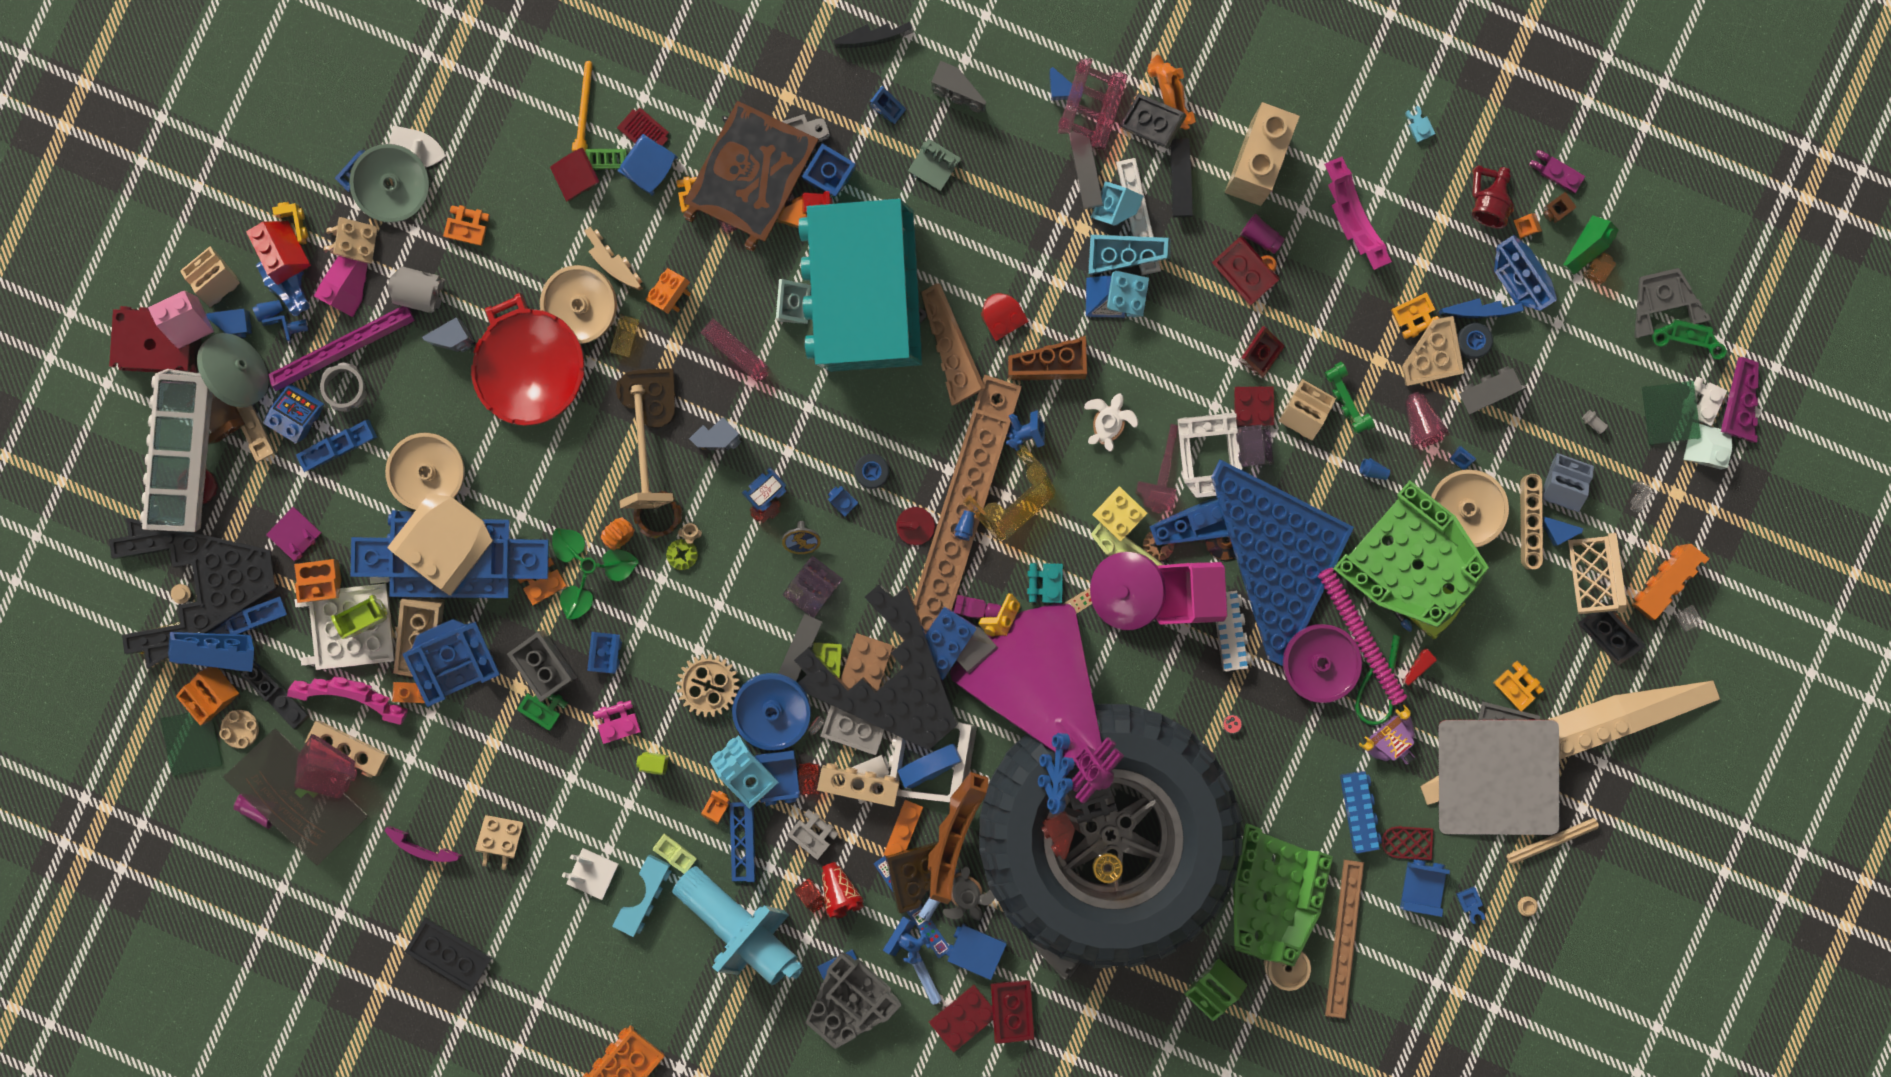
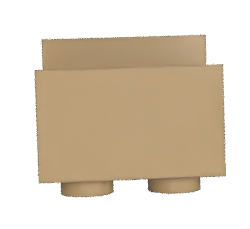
M211 246L181 270L184 279L191 285L195 294L209 307L219 303L222 297L228 292L233 291L240 283L233 271Z
M1302 379L1286 405L1279 422L1300 433L1303 437L1313 440L1323 426L1336 398Z

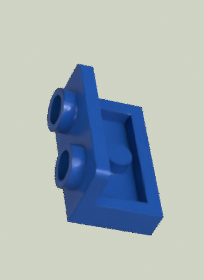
M591 633L587 671L616 674V670L619 668L618 650L621 649L622 644L620 635Z

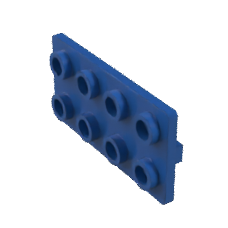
M943 607L926 632V637L942 681L977 629L976 626L946 607Z

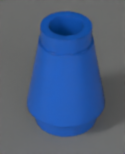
M279 300L259 303L253 307L258 322L272 318L283 311Z
M1365 458L1361 463L1359 472L1364 477L1387 480L1390 469H1387L1371 458Z
M964 510L954 529V536L956 538L966 541L970 540V537L973 536L975 513Z

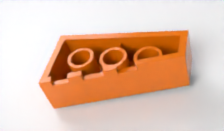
M1692 544L1677 545L1671 551L1670 559L1668 561L1665 560L1658 567L1659 572L1657 575L1652 576L1646 582L1647 587L1645 590L1638 592L1633 600L1635 602L1632 606L1649 620H1656L1672 602L1671 596L1677 595L1685 587L1684 581L1697 574V566L1701 562L1705 564L1710 559Z

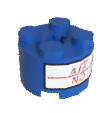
M771 467L767 469L769 473L766 476L762 473L749 485L750 490L748 492L746 490L742 492L756 510H766L772 504L770 502L771 499L775 496L779 498L786 492L784 488L786 484Z

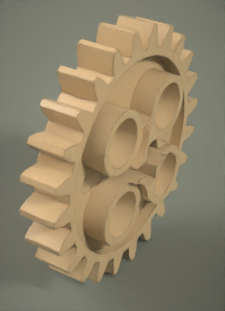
M701 654V660L694 657V663L687 661L689 668H681L685 673L678 674L682 681L676 682V684L681 685V689H678L677 692L683 693L679 700H686L683 706L690 705V712L697 709V716L703 711L704 717L708 716V712H711L712 717H714L715 711L723 714V707L729 710L728 703L733 704L734 700L731 698L736 697L737 694L734 690L740 689L739 686L735 685V682L740 681V679L733 677L737 671H730L733 665L726 666L727 659L720 662L719 655L714 660L712 654H709L708 659L705 658L704 654ZM701 667L707 670V676L704 679L697 675V671ZM718 674H723L726 678V682L723 685L716 683V676ZM694 678L702 682H708L710 680L711 685L720 687L724 689L725 692H720L712 688L708 689L707 691L705 690L706 686L692 682V679ZM693 686H698L701 690V694L698 697H694L691 694ZM712 692L719 695V701L715 704L709 700V695Z

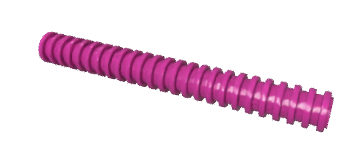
M1328 568L1319 573L1318 578L1322 579L1321 583L1325 585L1324 589L1328 590L1327 594L1331 595L1330 599L1334 600V605H1337L1336 609L1343 616L1342 620L1346 621L1345 625L1349 626L1348 630L1352 631L1351 635L1355 636L1354 640L1358 642L1357 646L1361 647L1360 651L1364 652L1363 656L1365 658L1367 657V663H1370V668L1374 669L1373 673L1377 674L1375 677L1379 679V684H1382V689L1386 690L1385 694L1389 695L1388 699L1392 700L1391 704L1397 705L1403 702L1407 695L1403 694L1404 690L1397 683L1398 679L1394 678L1395 674L1391 673L1392 669L1388 668V663H1385L1386 659L1382 657L1383 653L1379 652L1380 648L1376 647V642H1373V636L1370 637V631H1367V626L1363 625L1365 622L1361 621V615H1358V610L1354 609L1355 605L1351 604L1352 600L1348 599L1349 595L1342 588L1343 584L1339 583L1340 579L1336 578L1337 574L1333 573L1334 569Z

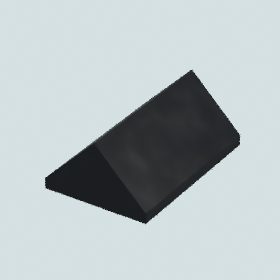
M1601 602L1603 605L1609 606L1606 602ZM1615 611L1587 613L1578 622L1585 632L1617 665H1620L1646 646Z

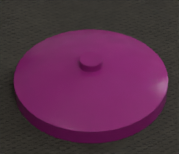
M1120 552L1107 557L1097 566L1091 579L1090 596L1095 611L1103 621L1117 629L1134 630L1150 624L1160 614L1166 599V585L1162 572L1151 559L1136 552Z
M1326 624L1312 625L1300 630L1289 641L1283 656V671L1290 687L1301 697L1319 703L1336 701L1347 695L1356 685L1362 668L1360 650L1354 639L1344 630Z

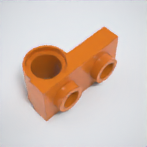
M393 682L392 702L425 703L416 683Z

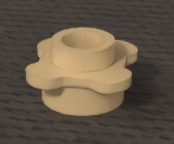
M687 523L683 526V529L678 531V535L683 537L687 544H692L696 538L701 537L702 532L693 523Z

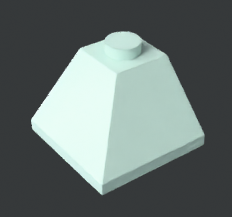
M1692 422L1683 460L1717 469L1728 468L1732 452L1731 435L1722 433L1719 428Z

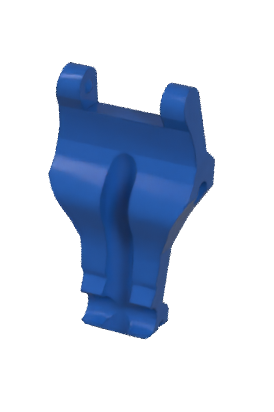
M261 261L256 264L264 285L272 293L281 297L293 316H298L300 312L309 309L310 304L306 300L301 287L303 271L277 285L267 275Z

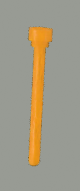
M591 61L585 62L577 139L572 143V152L583 148L586 153V149H588L585 131L593 66Z

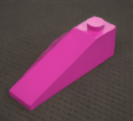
M338 256L321 281L314 297L353 317L363 299L364 282H366L368 263Z

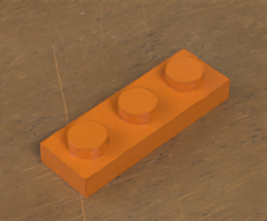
M908 800L904 801L883 855L888 856L906 851L923 806Z

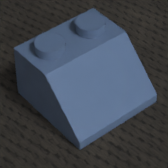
M454 318L422 337L424 341L431 345L457 352L467 351L472 347L471 344L475 342L464 322L458 318Z

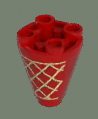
M837 862L823 866L822 880L827 916L839 919L846 916V912L852 909L853 911H858L864 908L863 898L841 867L837 865Z

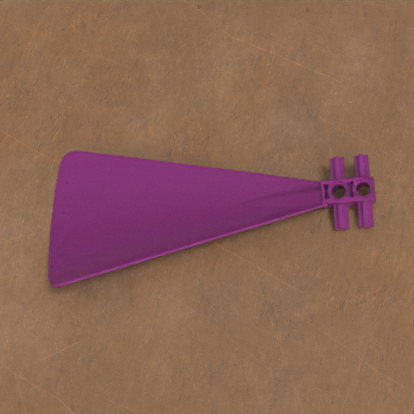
M1055 603L1022 611L1015 616L1007 636H988L998 649L972 672L968 673L958 661L954 664L950 673L954 683L1055 753L1056 747L1052 745V737L1057 733H1067L1069 735L1070 745L1067 750H1063L1062 757L1073 758L1074 765H1077L1080 770L1072 779V789L1077 792L1083 786L1075 796L1081 803H1086L1096 789L1100 791L1111 786L1114 779L1112 770L1124 755L1118 749H1114L1111 752L1116 743L1109 737L1103 743L1101 742L1076 611L1073 606Z

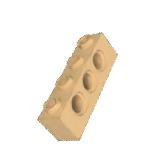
M315 721L305 743L310 745V749L316 752L322 750L327 753L326 756L335 761L340 759L345 762V766L351 769L359 768L362 770L361 773L370 778L380 775L390 755L322 721ZM328 736L333 739L331 747L325 744V739ZM344 745H348L351 749L348 756L342 751ZM363 753L368 756L366 764L360 761V756Z
M832 763L822 766L817 791L894 807L899 781H896V777L885 775L884 778L877 777V773L865 771V774L858 773V769L846 767V770ZM842 775L845 778V782L841 785L836 784L834 777ZM856 779H861L864 782V787L857 789L854 787L853 782ZM880 783L884 789L882 792L876 793L872 786Z

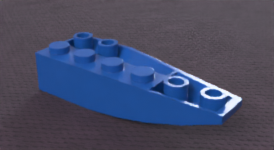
M1217 497L1149 526L1156 545L1229 536Z

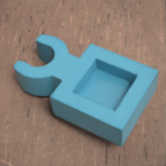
M1416 106L1415 111L1417 114L1415 116L1411 115L1409 110L1405 114L1407 119L1413 122L1408 127L1416 143H1419L1435 135V132L1428 117L1421 118V108Z

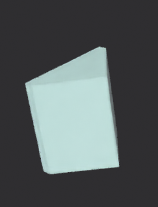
M779 279L777 321L808 324V320L805 319L803 313V297L810 296L811 285Z

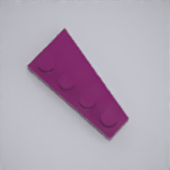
M1738 357L1721 432L1757 443L1755 426L1758 425V418H1755V406H1758L1756 388H1758L1759 362L1745 357Z

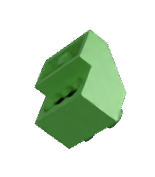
M1218 958L1205 969L1184 995L1214 1021L1240 998L1247 984Z

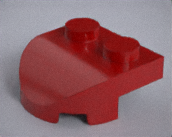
M996 293L988 297L984 302L981 317L995 341L1029 322L1020 304L1010 295Z

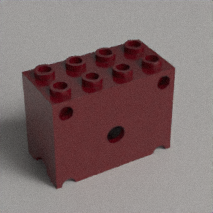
M120 306V309H113L109 367L115 368L118 363V368L121 371L158 373L166 369L199 373L197 355L201 346V338L178 349L156 326L147 307H139V310L128 306Z

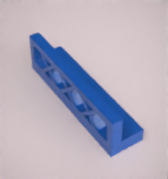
M730 802L732 881L755 882L754 805L749 809L743 802ZM744 806L745 816L741 820L734 815V807ZM739 824L745 828V836L742 839L735 835V829ZM735 838L739 841V842L736 844V846H735ZM740 843L746 848V855L742 859L735 853V849ZM742 863L746 867V876L736 877V868Z

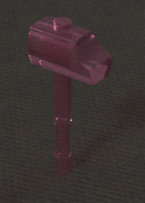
M1175 424L1170 425L1157 485L1138 481L1135 493L1141 497L1143 506L1152 508V512L1161 513L1162 511L1172 512L1177 489L1167 487L1178 425Z

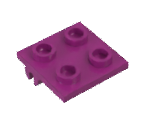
M293 506L266 535L293 561H296L302 557L304 551L311 544H315V540L321 535V532Z

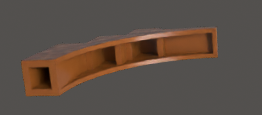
M970 772L950 797V814L939 826V842L929 853L928 871H931L930 899L945 904L951 901L959 853L970 823L986 796L988 777Z

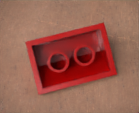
M288 221L261 222L246 231L267 275L277 285L311 266Z

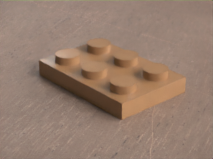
M856 633L840 680L850 689L864 677L877 691L893 645Z

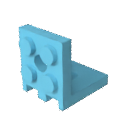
M739 735L736 738H732L722 751L716 752L710 761L720 780L749 809L779 783L753 756ZM748 778H755L753 785H746Z

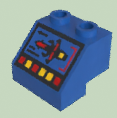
M291 384L284 389L270 407L263 424L294 443H298L307 437L313 422L318 419L324 403Z

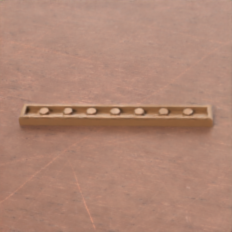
M1343 861L1325 1016L1346 1018L1364 862Z

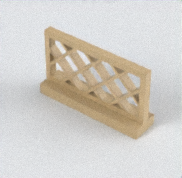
M1610 533L1607 537L1568 540L1578 614L1608 611L1626 612L1627 602L1617 534ZM1596 543L1605 544V549L1601 554L1592 548ZM1582 545L1586 550L1580 556L1574 552L1573 546ZM1589 551L1597 556L1592 564L1584 559ZM1600 559L1608 564L1604 571L1595 566ZM1580 561L1589 566L1584 573L1576 569ZM1591 569L1600 574L1595 581L1586 576ZM1603 577L1610 581V585L1606 590L1597 584ZM1583 579L1591 584L1586 592L1578 585ZM1594 587L1603 592L1597 600L1589 595V592ZM1607 595L1613 600V605L1605 606L1600 601ZM1585 597L1594 602L1591 607L1582 608L1581 602Z

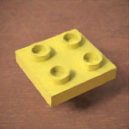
M1119 486L1092 515L1121 542L1145 517L1147 512Z

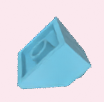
M1105 181L1101 190L1103 206L1094 208L1091 218L1115 226L1137 214L1144 196L1128 188Z

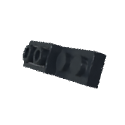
M253 661L252 672L244 671L241 674L266 702H269L294 730H297L310 717L300 706L301 703L296 698L287 696L288 690L258 662Z

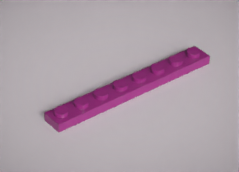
M401 306L268 374L273 389L278 391L415 321L411 309Z

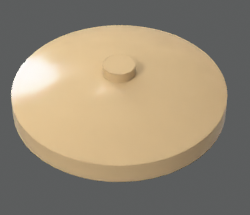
M574 265L558 270L547 280L540 297V310L549 312L562 319L574 331L580 343H588L603 336L611 327L616 316L617 299L610 281L601 272L591 267Z
M418 433L401 440L391 451L386 463V481L391 493L400 503L415 510L418 509L429 493L455 498L460 492L465 478L464 462L458 449L449 440L432 433Z
M1477 470L1454 472L1442 479L1431 495L1434 500L1456 516L1475 547L1483 546L1494 540L1501 533L1507 522L1509 514L1507 495L1499 482L1484 472Z

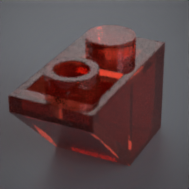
M1065 810L1043 821L1045 826L1042 827L1046 838L1051 837L1054 842L1051 848L1056 857L1061 856L1062 860L1067 857L1075 832Z

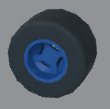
M1469 324L1457 334L1460 354L1467 359L1481 358L1492 348V333L1482 324Z
M877 454L862 456L855 466L857 481L867 489L882 487L889 478L887 461Z

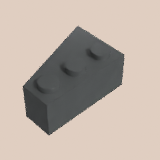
M1509 366L1498 370L1499 375L1493 378L1490 374L1481 378V383L1476 386L1471 383L1463 387V392L1459 394L1468 413H1474L1526 388L1517 367L1510 369Z

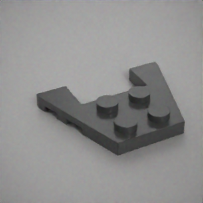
M1679 268L1639 278L1635 338L1654 333L1649 314L1687 306L1691 323L1698 324L1711 320L1708 313L1706 314L1702 308L1699 299L1695 297L1691 286Z

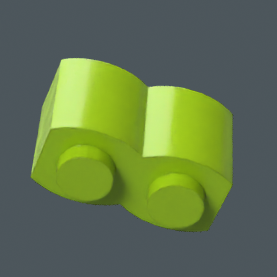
M643 752L637 758L636 767L639 768V772L664 775L667 772L669 755Z

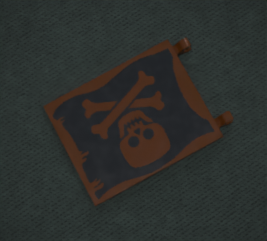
M737 101L684 200V203L689 205V208L685 211L683 217H685V220L693 223L697 211H701L750 235L744 246L746 249L754 252L758 240L767 241L819 139Z

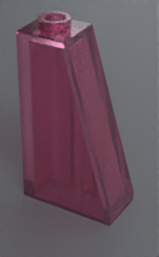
M714 318L700 332L706 340L756 383L758 380L762 381L769 372L767 370L769 367Z

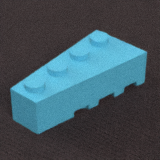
M1091 235L1089 274L1093 275L1170 259L1171 239Z

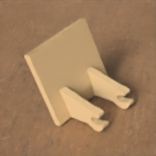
M339 217L337 226L327 228L326 233H333V236H336V241L330 246H324V252L330 251V254L369 264L372 263L377 233L376 226Z
M485 815L475 849L476 852L483 853L482 866L487 867L489 853L501 855L502 870L507 869L508 859H514L524 825L523 822Z

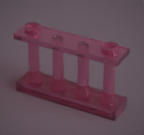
M1080 59L1076 66V75L1063 117H1061L1058 124V133L1070 134L1072 130L1091 138L1092 148L1105 149L1128 75L1119 72L1112 73V76L1091 68L1093 59ZM1088 75L1108 83L1106 94L1085 86ZM1082 93L1102 101L1103 105L1100 113L1079 104ZM1076 112L1097 121L1095 131L1073 123Z

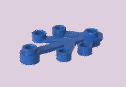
M1057 733L1052 737V745L1056 747L1055 767L1050 754H1042L1039 759L1040 765L1047 768L1049 775H1040L1038 785L1039 787H1045L1049 797L1047 806L1052 814H1059L1064 811L1066 806L1064 797L1073 787L1072 780L1065 777L1074 768V760L1070 757L1062 759L1063 750H1067L1070 745V737L1067 733Z

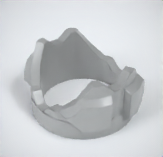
M339 363L337 366L329 367L323 373L320 390L324 400L331 405L332 409L349 412L352 408L361 407L367 399L363 377L355 365ZM340 372H352L359 382L357 396L345 404H338L331 400L327 394L329 381Z

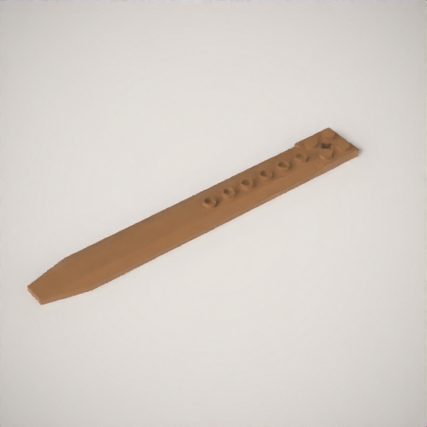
M984 375L982 381L985 389L978 394L914 598V604L925 634L943 607L952 610L1011 422L1009 415L1014 412L1022 387ZM1000 394V398L1003 401L995 405L994 400H991L992 396ZM964 510L975 513L973 536L970 537L969 541L954 536V529Z

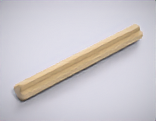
M1594 818L1507 854V860L1512 865L1598 829V822Z

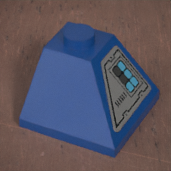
M1112 276L1086 278V317H1125V313L1107 308Z

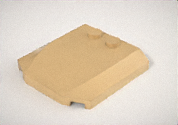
M429 493L387 548L451 596L492 544L493 539L486 528L485 522L456 499Z

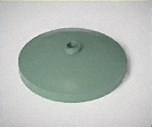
M380 144L366 150L354 163L350 173V190L355 203L366 215L383 222H398L411 217L422 207L429 191V177L425 165L414 152L396 144ZM388 179L393 180L394 184L392 186L387 184Z
M219 333L211 336L201 345L197 355L199 373L207 388L218 399L231 406L249 407L265 396L269 383L268 372L261 356L248 342L233 334Z

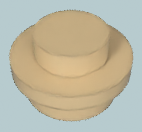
M178 584L171 590V598L176 603H186L191 597L190 588L184 584Z
M1526 896L1519 900L1518 911L1522 915L1532 916L1536 913L1538 905L1535 899Z

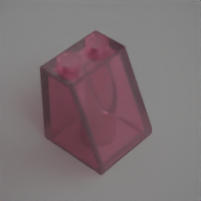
M311 734L298 755L295 787L340 799L343 793L348 791L350 782L356 778L355 761L318 736Z

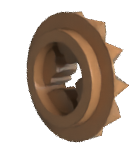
M1149 532L1143 541V549L1158 561L1168 558L1174 550V543H1170L1161 547L1159 554L1157 547L1150 546L1155 543L1152 532Z

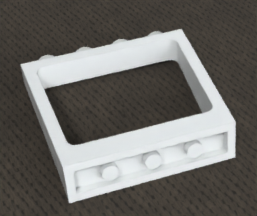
M958 722L955 727L960 730L957 751L962 762L954 767L949 795L906 791L899 789L898 786L897 796L950 802V797L969 775L977 726ZM894 736L892 740V747L895 750L894 756L891 755L889 759V767H892L889 776L896 777V781L900 780L898 770L902 768L906 740L899 736Z

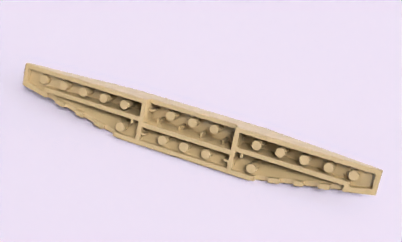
M1706 681L1614 695L1547 720H1554L1559 725L1560 760L1635 733L1720 698L1714 681ZM1438 775L1420 786L1427 805L1439 801Z

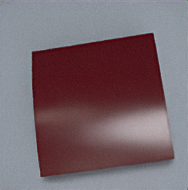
M583 148L575 150L550 166L566 202L573 200L582 192L589 191L599 183Z

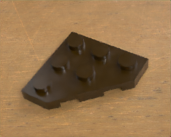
M939 841L885 856L899 914L918 909L924 895L929 891L931 871H928L929 853Z

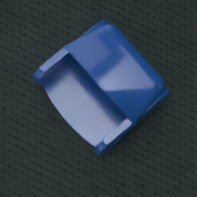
M642 134L622 162L618 172L653 196L655 194L653 190L662 182L670 170L673 161H677L678 157Z

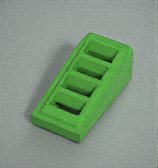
M586 149V155L593 170L619 169L621 164H617V154H620L621 164L627 156L626 149ZM610 154H612V162H613V164H609V155H610ZM593 155H596L597 164H593ZM601 155H604L605 164H601Z

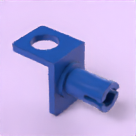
M284 315L262 320L263 326L283 322L288 344L291 343V334L308 331L306 319L288 323Z

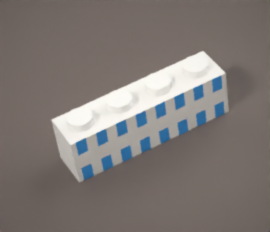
M1237 591L1226 592L1227 618L1223 622H1216L1223 671L1248 668L1247 664H1250L1249 652L1245 651V645L1248 644L1247 634L1243 633L1242 625H1245L1244 614H1240L1239 606H1242L1241 594H1237Z

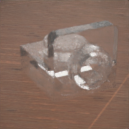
M1641 481L1631 485L1632 488L1640 492L1631 501L1633 505L1630 509L1635 513L1643 510L1654 493L1649 490V485Z

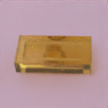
M620 315L610 353L630 358L640 320Z

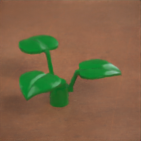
M560 528L554 530L552 546L556 557L566 563L572 561L574 557L581 561L580 570L583 573L580 588L568 586L560 595V605L568 620L583 616L592 606V593L583 590L587 575L593 574L596 568H605V575L610 580L623 581L630 576L637 566L638 560L632 554L619 549L609 550L603 555L604 565L595 563L592 558L583 559L578 556L585 548V541L582 535L573 530Z

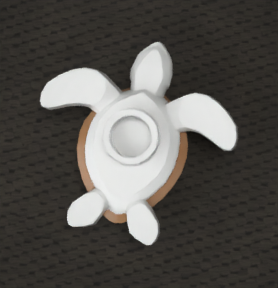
M1121 393L1113 397L1111 406H1108L1101 399H1093L1085 404V409H1096L1099 411L1093 421L1095 435L1089 438V444L1100 442L1105 444V448L1108 451H1112L1114 449L1113 440L1122 433L1125 421H1128L1133 427L1138 426L1139 421L1133 411L1121 410L1124 402Z

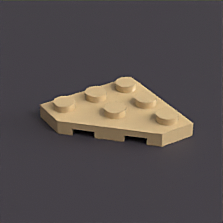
M1453 316L1432 320L1406 359L1402 369L1407 386L1464 373Z

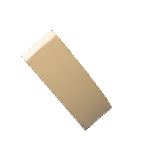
M253 405L249 407H236L245 423L241 429L249 443L248 446L255 461L258 463L275 454L267 432Z

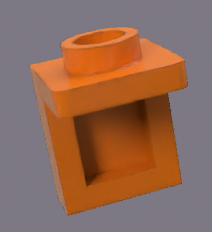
M713 790L709 801L701 812V816L719 824L730 805V799H728L725 793Z

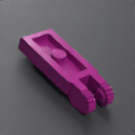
M1537 150L1535 155L1547 162L1546 166L1544 167L1531 160L1529 165L1539 171L1541 175L1569 192L1576 193L1585 176L1556 158L1550 157L1547 153Z

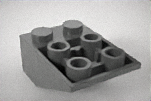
M940 61L931 81V90L934 91V94L941 98L949 97L957 105L970 106L969 109L974 112L980 113L982 111L985 113L986 101L960 69Z

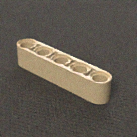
M1529 474L1524 476L1520 483L1521 564L1525 569L1533 570L1538 569L1543 562L1542 479L1537 474ZM1529 478L1534 479V488H1530L1527 485ZM1530 497L1535 500L1533 508L1529 507L1527 503ZM1529 517H1533L1535 519L1536 523L1534 527H1530L1528 525L1527 521ZM1530 536L1534 537L1536 540V543L1533 547H1531L1528 544V538ZM1529 556L1535 557L1536 563L1534 566L1529 565Z

